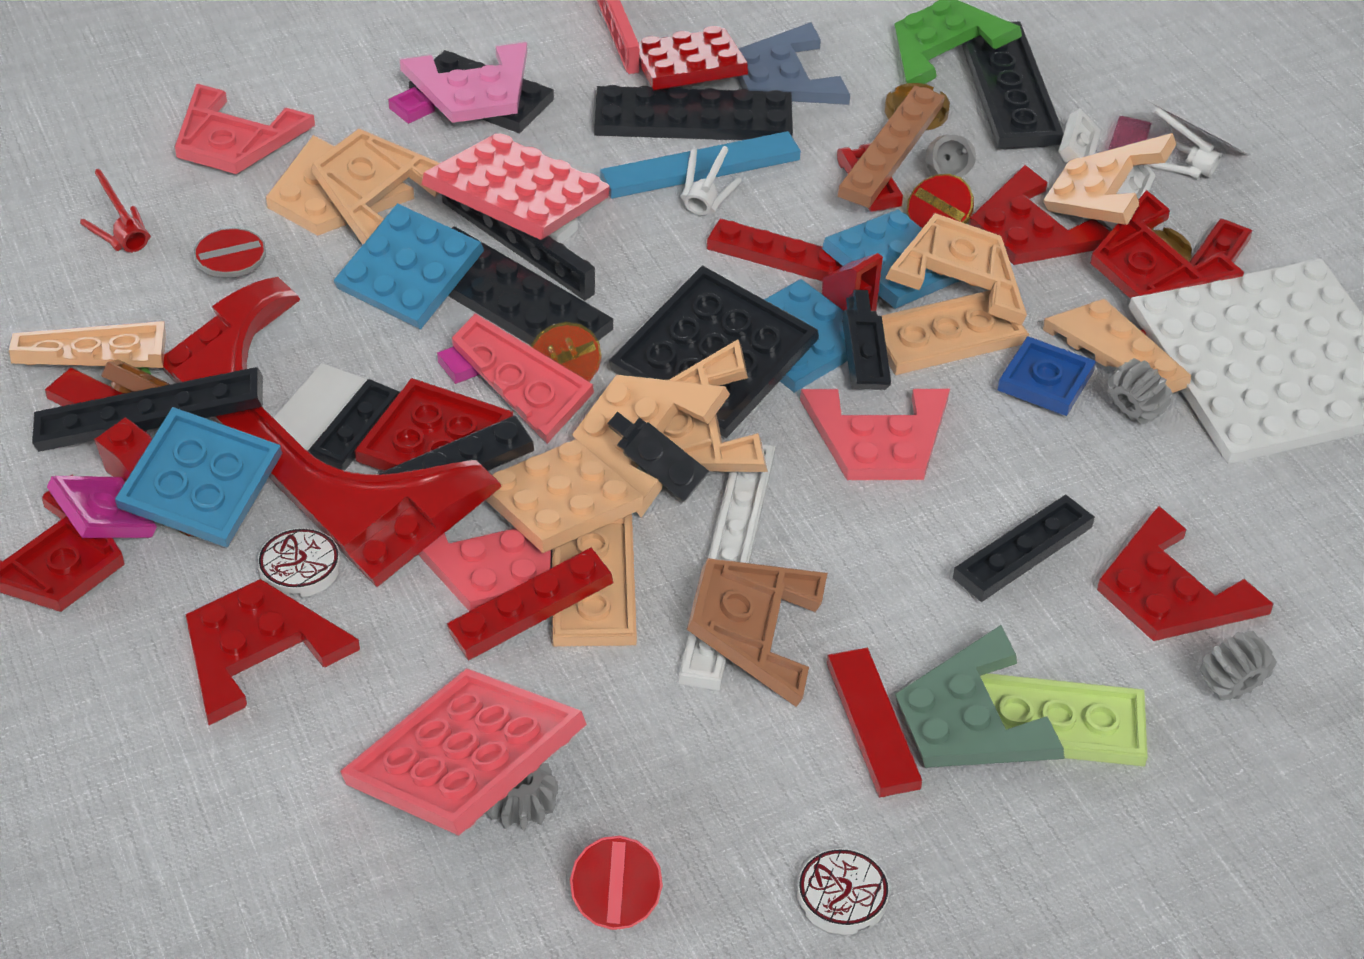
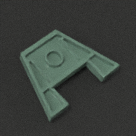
M1002 625L895 694L898 708L925 768L1065 759L1064 748L1048 716L1005 729L980 677L1017 664L1016 653Z

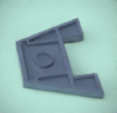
M812 22L739 48L748 62V75L737 76L742 89L749 91L779 90L782 92H792V102L849 105L850 93L841 76L810 80L796 52L820 49L821 39Z

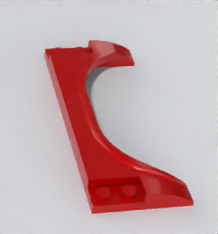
M279 277L257 281L231 293L212 306L217 315L164 354L162 370L175 383L247 369L248 352L254 335L299 302V296ZM263 407L210 417L214 422L281 445L282 455L269 476L270 480L323 533L334 540L339 550L376 587L381 585L502 487L500 482L476 460L382 475L359 474L337 469L315 458L304 449Z

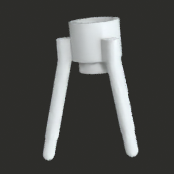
M1157 108L1155 113L1196 145L1192 148L1175 140V147L1189 154L1186 163L1191 165V167L1170 163L1148 164V166L1187 174L1196 179H1199L1201 174L1211 177L1221 160L1222 153L1213 150V144L1204 141L1171 115Z
M722 147L707 178L700 179L695 183L693 181L697 150H691L685 189L681 199L685 200V206L692 213L697 215L714 214L719 204L741 183L740 177L735 178L717 196L716 186L713 181L728 152V147Z

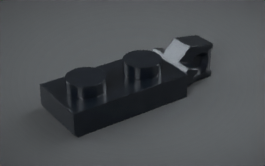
M853 290V293L846 298L847 310L843 311L842 320L851 388L886 390L891 385L882 316H878L876 311H871L868 290Z
M617 411L607 423L610 429L622 437L617 446L624 451V455L646 473L657 478L667 490L685 503L709 474V470L649 422L646 423L641 418H638L633 424Z

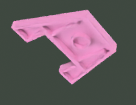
M527 42L496 46V57L499 62L497 66L486 65L482 68L457 69L438 74L432 55L400 59V69L452 123L517 114L527 58Z

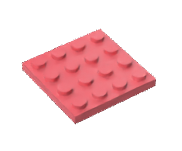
M494 134L424 172L422 179L423 186L540 240L608 198L610 185L601 181L595 174L578 171L572 168L568 162L547 157L539 149L525 147L514 142L510 136L505 134Z
M466 668L340 772L346 785L459 836L466 829L473 826L476 820L498 801L504 799L529 774L536 771L559 748L566 745L587 724L581 710Z

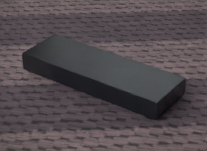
M367 379L308 452L325 464L345 471L356 458V448L400 391Z

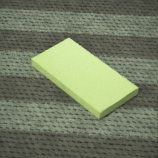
M989 673L980 676L1005 729L1048 716L1064 748L1065 758L1145 767L1148 755L1144 689Z

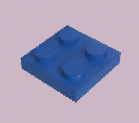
M1027 336L1000 377L997 390L1067 416L1092 376L1096 361Z

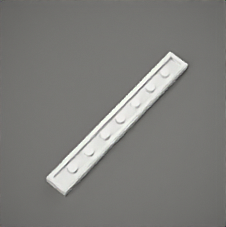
M762 444L768 472L729 473L708 558L750 563L776 446ZM689 632L679 672L678 684L720 691L727 658Z

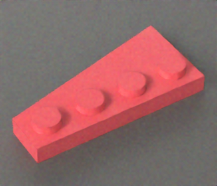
M476 313L452 337L453 347L546 444L550 442L594 393L592 383Z

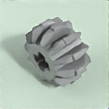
M1133 358L1129 362H1125L1112 372V376L1107 380L1109 385L1107 391L1114 398L1113 404L1118 405L1121 413H1126L1134 422L1138 420L1140 423L1146 424L1162 415L1172 403L1170 398L1172 391L1165 384L1167 380L1158 374V369L1151 368L1145 360L1140 362Z
M1254 631L1237 632L1232 638H1225L1220 645L1213 646V651L1204 657L1200 672L1210 689L1215 694H1218L1222 700L1239 699L1243 694L1251 693L1254 688L1263 685L1264 679L1272 675L1277 661L1272 655L1273 652Z
M549 763L541 764L536 771L529 774L514 787L504 799L488 810L491 820L502 819L505 829L513 823H519L524 831L529 821L542 825L545 814L553 813L556 806V794H558V782L555 776H552Z

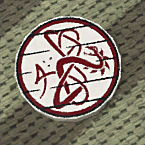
M297 528L283 531L274 535L261 548L258 555L260 578L289 596V593H300V597L312 596L326 590L336 580L340 566L339 548L330 536L319 530Z
M838 848L822 851L808 860L800 871L797 899L799 905L801 903L802 908L806 911L805 916L812 924L829 933L850 935L858 933V929H863L867 926L871 928L880 921L887 910L890 886L885 871L874 859L859 851Z

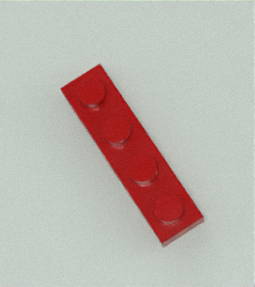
M720 218L707 238L708 250L822 282L823 277L842 267L839 262L822 249L823 246L772 233L768 230L739 224L735 221Z
M590 547L447 623L449 633L469 661L613 584L612 574L593 548Z

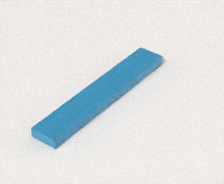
M788 131L697 149L693 182L707 178L723 146L728 147V152L716 177L800 160L801 150ZM691 151L600 169V179L610 185L609 196L611 199L685 184Z

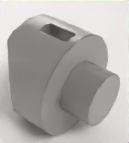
M946 134L937 137L930 143L926 150L925 160L927 168L932 175H950L960 179L974 166L976 152L968 139L958 135Z

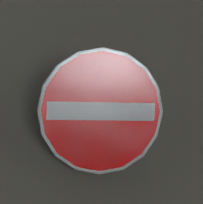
M225 228L208 233L198 241L194 248L195 263L202 271L212 276L225 278L242 276L254 271L263 263L266 257L265 242L262 238L250 230L240 228Z

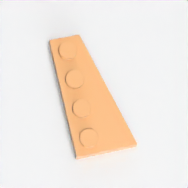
M1105 299L1044 318L1043 330L1052 336L1057 333L1067 338L1066 344L1076 350L1081 348L1089 350L1095 354V361L1105 367H1119L1135 358L1140 362L1145 360L1151 368L1158 369V374L1167 380L1165 384L1171 389L1172 393L1187 388V384H1190L1191 374Z
M165 322L13 333L9 346L11 363L25 365L106 366L107 362L119 359L133 367L163 368L166 342Z

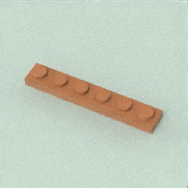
M914 86L839 185L837 197L870 208L941 110L945 96L929 88Z

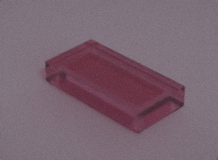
M1119 116L1108 150L1147 140L1152 123Z

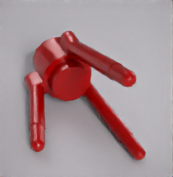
M96 169L95 174L119 213L120 218L113 225L114 236L86 219H81L80 224L110 243L115 251H119L122 248L131 253L141 250L146 246L151 235L145 229L137 207H130L132 217H130L100 169Z

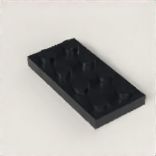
M446 50L434 59L438 74L457 69L468 70L486 66L482 62H477ZM523 78L518 113L482 118L481 120L520 134L554 100V89ZM411 80L409 81V89L416 87L421 91Z

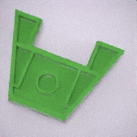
M938 0L933 5L916 13L909 14L904 19L894 23L907 84H925L937 77L935 67L928 60L979 35L993 49H997L1022 37L1020 26L959 0Z

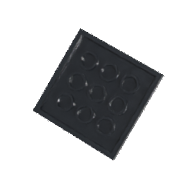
M702 265L609 360L611 370L619 375L669 380L727 345L739 340L748 378L720 385L725 386L730 395L716 413L720 434L727 438L817 342L819 333L818 329Z

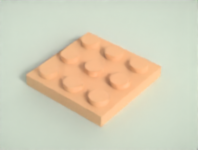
M576 439L563 443L559 447L540 455L530 457L514 466L495 472L492 475L500 482L502 487L486 499L495 510L542 553L643 509V495Z

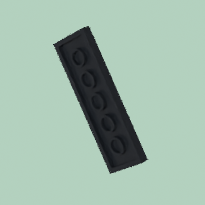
M1015 21L1011 23L1020 26L1022 37L997 49H993L981 35L961 44L997 147L1014 149L1017 147L1061 145L1064 132L1021 22Z
M597 86L594 136L747 140L787 131L793 136L792 92H782L779 90L749 91L747 89L717 90L714 88L684 89L682 87L653 90L650 86Z
M455 226L452 227V229L476 239ZM483 242L481 244L484 252L448 295L532 347L549 331L564 326L581 328L591 334L596 342L613 330L614 318ZM594 342L552 359L560 364L567 363L594 345Z

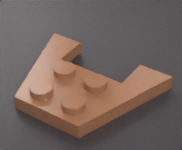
M708 558L701 570L687 630L797 707L803 699L809 667L770 652L781 599L816 612L823 599L828 573Z

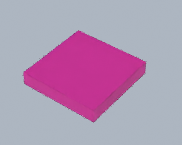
M51 476L47 485L48 490L82 538H152L157 528L154 521L117 508L115 498L125 484L122 477Z

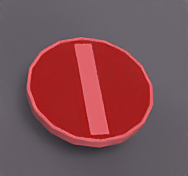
M620 835L600 838L585 847L574 862L570 877L572 899L580 913L594 925L611 930L631 928L647 919L657 906L663 887L661 867L652 851L638 840Z

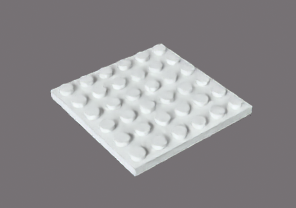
M1323 259L1244 274L1243 277L1218 280L1201 285L1131 297L1129 309L1142 330L1144 329L1146 332V336L1191 374L1190 384H1187V388L1181 391L1227 464L1364 433V316Z

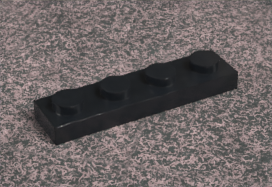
M514 415L376 475L415 471L476 460L489 471L533 452L534 444L517 416Z
M1065 494L954 567L953 579L979 601L983 602L1091 529L1095 516Z

